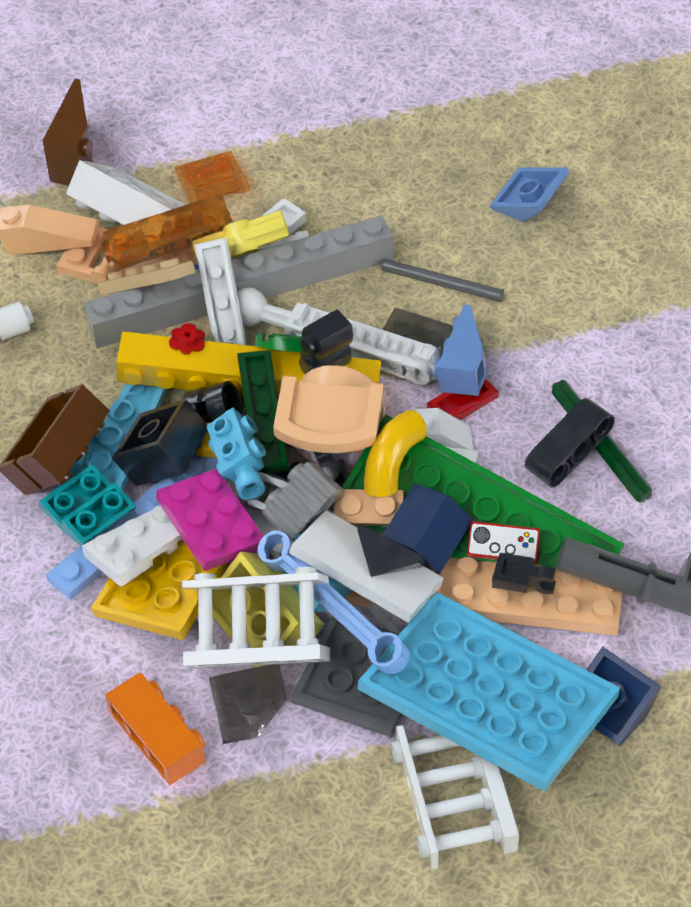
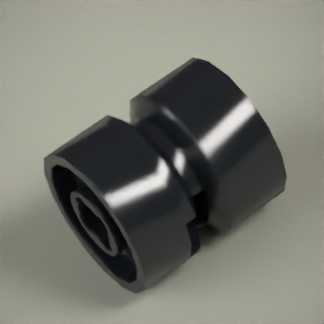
M231 381L212 384L208 388L201 387L189 390L182 397V400L187 399L206 423L213 422L231 408H234L243 415L240 393Z

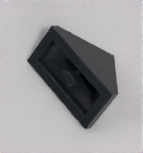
M362 524L359 525L357 531L371 577L421 568L426 561L421 555Z

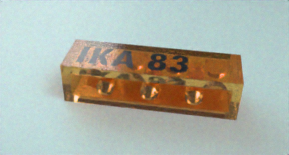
M221 193L104 231L101 246L113 273L192 247V241L222 231L223 227L233 223V220Z

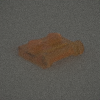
M232 151L174 167L175 175L192 208L200 206V202L238 191L240 194L249 191L247 178L242 173Z

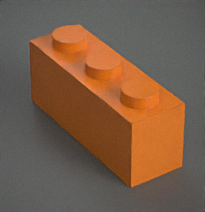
M139 672L105 694L110 715L169 786L205 762L203 748L206 747L203 737L195 728L190 730L184 723L185 719L179 708L174 704L169 706L164 700L161 688L154 680L149 682Z

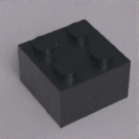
M187 399L140 413L112 459L135 486L146 483L153 484L171 476L178 477L188 470L191 458L202 446L203 438L208 431L207 424Z

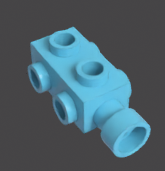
M231 408L207 425L211 438L208 443L213 453L217 456L219 463L216 464V468L219 474L226 481L232 480L235 483L240 498L254 500L265 491V485L258 471L264 467L261 458L266 455V451L260 441L253 436V434L258 432V428L251 417L248 415L242 416L237 410Z

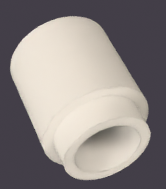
M20 301L0 308L1 341L30 331L29 324L34 323L28 305L22 307Z

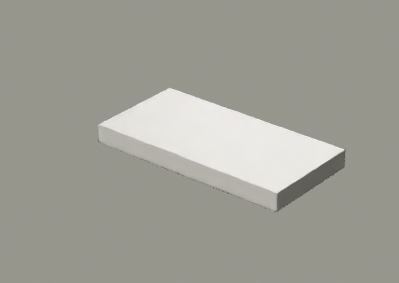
M327 510L291 545L289 552L291 555L312 567H316L320 572L408 623L438 591L444 580L443 577L424 566L371 577L358 535V528Z

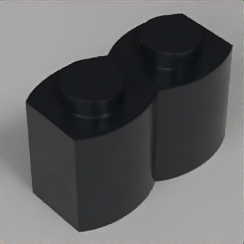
M338 309L303 328L302 339L300 340L302 349L299 365L304 374L318 367H344L351 362L350 344L353 341L352 324Z

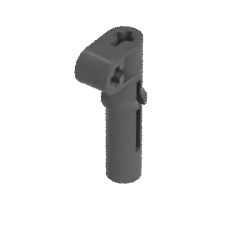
M568 537L565 538L556 561V570L636 597V602L640 604L648 601L691 616V553L678 575L658 569L654 562L650 561L647 565Z

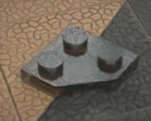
M279 664L209 677L223 744L259 737L286 701V691Z

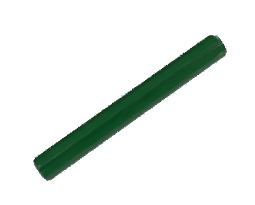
M561 379L552 385L551 392L567 413L581 401V398L566 380ZM608 434L595 449L637 502L641 503L648 500L652 496V488Z

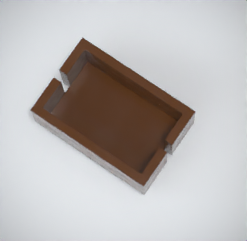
M83 384L70 388L65 393L62 391L47 397L1 462L0 472L24 495L37 491L43 492L55 485L61 486L71 476L72 471L70 469L73 464L80 460L88 451V446L86 445L90 439L103 429L105 425L103 420L110 410Z

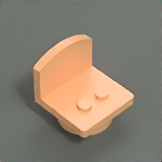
M343 366L315 368L307 372L300 382L296 381V377L283 376L273 426L274 436L294 448L308 451L362 454L365 448L375 443L379 424L385 416L384 384L373 383L363 373Z

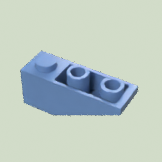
M464 304L459 317H455L451 336L445 339L443 354L435 362L434 376L439 380L441 392L478 396L487 376L484 351L471 305Z

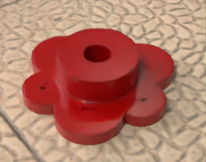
M185 323L181 326V329L174 328L171 331L172 337L169 339L171 349L180 350L182 354L189 355L192 351L200 352L205 348L203 340L205 333L202 330H197L194 324Z

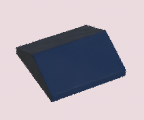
M414 483L382 535L421 555L426 561L423 566L440 575L473 519L448 495Z
M602 646L586 670L620 687L618 698L595 726V729L621 746L647 717L662 686Z

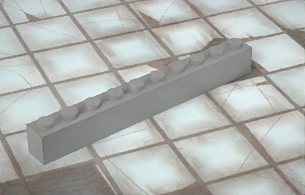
M380 215L231 259L237 290L244 287H253L261 291L265 298H269L383 264L384 259L393 261V235L383 216ZM196 269V273L172 281L129 289L84 302L87 326L96 349L120 342L122 331L148 334L208 316L200 270Z

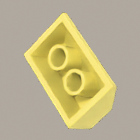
M239 552L221 578L282 575V572L272 570L259 557L258 553ZM279 586L281 641H284V646H297V639H300L299 593L293 586ZM265 587L246 588V633L250 648L263 647V641H266ZM232 589L213 590V617L232 640ZM314 612L316 637L325 624ZM279 664L256 665L253 667L259 675H263Z

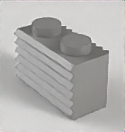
M313 462L299 463L288 474L289 483L282 490L278 488L269 495L265 501L267 508L262 512L267 519L292 541L297 534H303L344 491Z

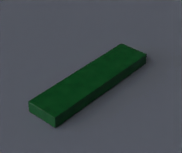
M270 350L237 353L246 415L251 417L258 428V432L253 434L254 438L260 441L266 451V455L261 458L264 467L258 473L288 471L289 463L285 442L274 436L273 426L278 405V395Z

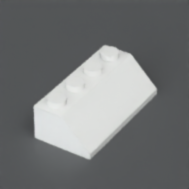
M79 160L66 192L67 195L76 199L75 204L87 210L95 209L99 211L98 216L101 219L111 223L117 221L123 224L122 229L135 236L141 234L147 237L146 243L163 249L164 245L166 246L171 243H176V246L205 217V214L109 164Z

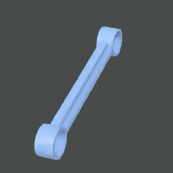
M272 531L266 534L259 542V557L274 571L295 574V568L310 567L307 563L289 553L294 542L281 531ZM283 543V549L280 552L282 556L269 560L273 547ZM329 583L313 584L314 599L368 649L369 659L381 672L395 674L405 668L409 661V649L397 635L390 632L382 633ZM395 644V651L392 655L394 658L389 662L380 663L379 655L386 646Z

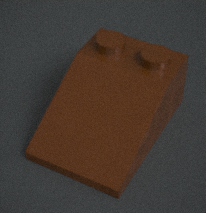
M75 78L42 140L50 182L68 186L79 160L95 162L92 157L93 141L89 138L80 79Z

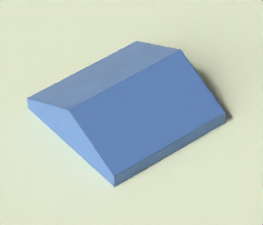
M519 167L490 204V208L524 222L542 211L570 173L569 169Z

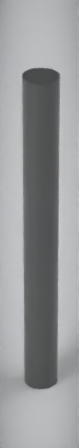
M384 259L382 264V271L494 301L501 302L504 296V290L389 259Z

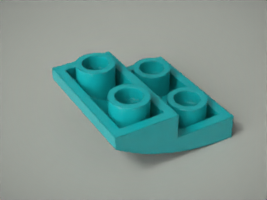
M93 464L39 501V507L64 533L81 546L95 539L136 509V505L115 482L110 484Z

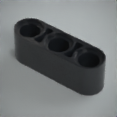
M582 399L532 449L525 460V468L548 486H558L609 434L614 426L615 417L591 399Z

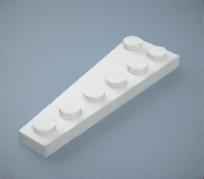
M232 480L226 481L241 504L248 501L240 498L235 483ZM159 505L153 508V510L129 520L105 534L97 536L94 540L82 545L85 558L121 587L153 566L152 559L163 552L169 555L178 549L177 542L182 540V537Z

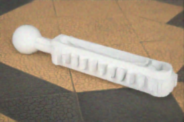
M244 287L237 290L245 327L255 326L263 321L284 328L286 335L302 336V330L305 326L329 314L328 312L310 307L306 303H297L291 312L268 304L263 293L253 287ZM347 319L353 328V341L350 344L353 358L380 360V371L413 381L417 384L424 385L434 379L438 380L434 376V365L436 360L441 358L442 354L435 346Z

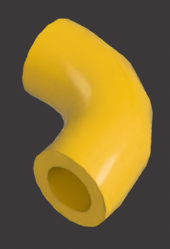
M407 410L397 415L378 434L366 460L364 491L366 494L374 497H388L398 492L399 469L404 456L411 447L426 437V423L418 412Z

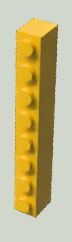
M123 331L116 361L117 382L129 385L157 386L163 389L193 390L201 387L208 388L212 384L224 381H231L237 387L240 396H243L237 353L270 350L278 399L283 376L296 377V381L300 382L305 375L299 365V359H301L300 352L204 341L205 348L202 351H192L189 355H184L180 350L170 348L169 339L171 337ZM351 357V362L344 366L363 373L373 383H379L380 360Z

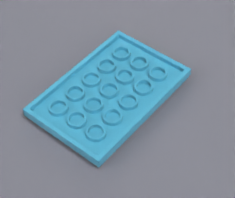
M438 592L431 597L398 635L409 649V661L405 668L395 674H385L372 664L358 680V690L544 792L613 705L620 691V687ZM390 644L379 656L380 663L389 662L394 658L392 655L395 651V644Z

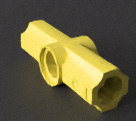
M279 210L251 221L244 219L233 222L223 227L222 231L194 240L192 244L197 258L195 244L226 238L230 255L234 259L257 252L260 247L284 240L290 237L283 213Z

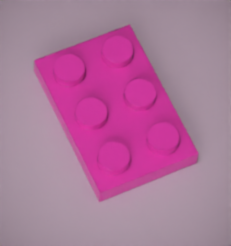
M217 468L163 487L156 492V500L204 571L233 561L239 552L254 553L258 551L259 542L264 536L226 480L219 474Z

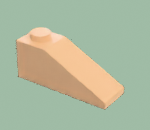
M34 205L3 207L0 211V241L7 253L13 255L91 247L94 245L99 227L97 219Z

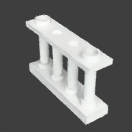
M316 567L295 568V574L216 579L215 574L200 573L194 575V580L182 581V588L198 591L199 645H195V651L183 652V666L198 669L331 662L330 647L318 644V639H315L313 584L329 583L328 576L317 572ZM299 585L300 639H297V646H284V641H281L279 586ZM265 587L266 641H263V647L250 648L246 633V588ZM232 589V643H229V649L217 650V645L213 644L212 590Z
M396 726V741L391 742L392 755L395 764L402 762L421 836H417L419 854L421 859L428 858L431 870L438 869V851L493 840L494 843H501L503 854L518 851L519 832L499 767L474 753L475 757L470 759L471 762L416 773L412 756L459 747L460 745L442 735L408 742L404 726ZM474 776L475 780H482L484 788L480 789L478 794L425 805L421 787ZM483 808L484 811L491 810L493 820L489 821V825L434 837L429 819Z

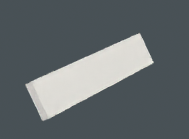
M223 238L195 244L213 342L248 346L228 240Z

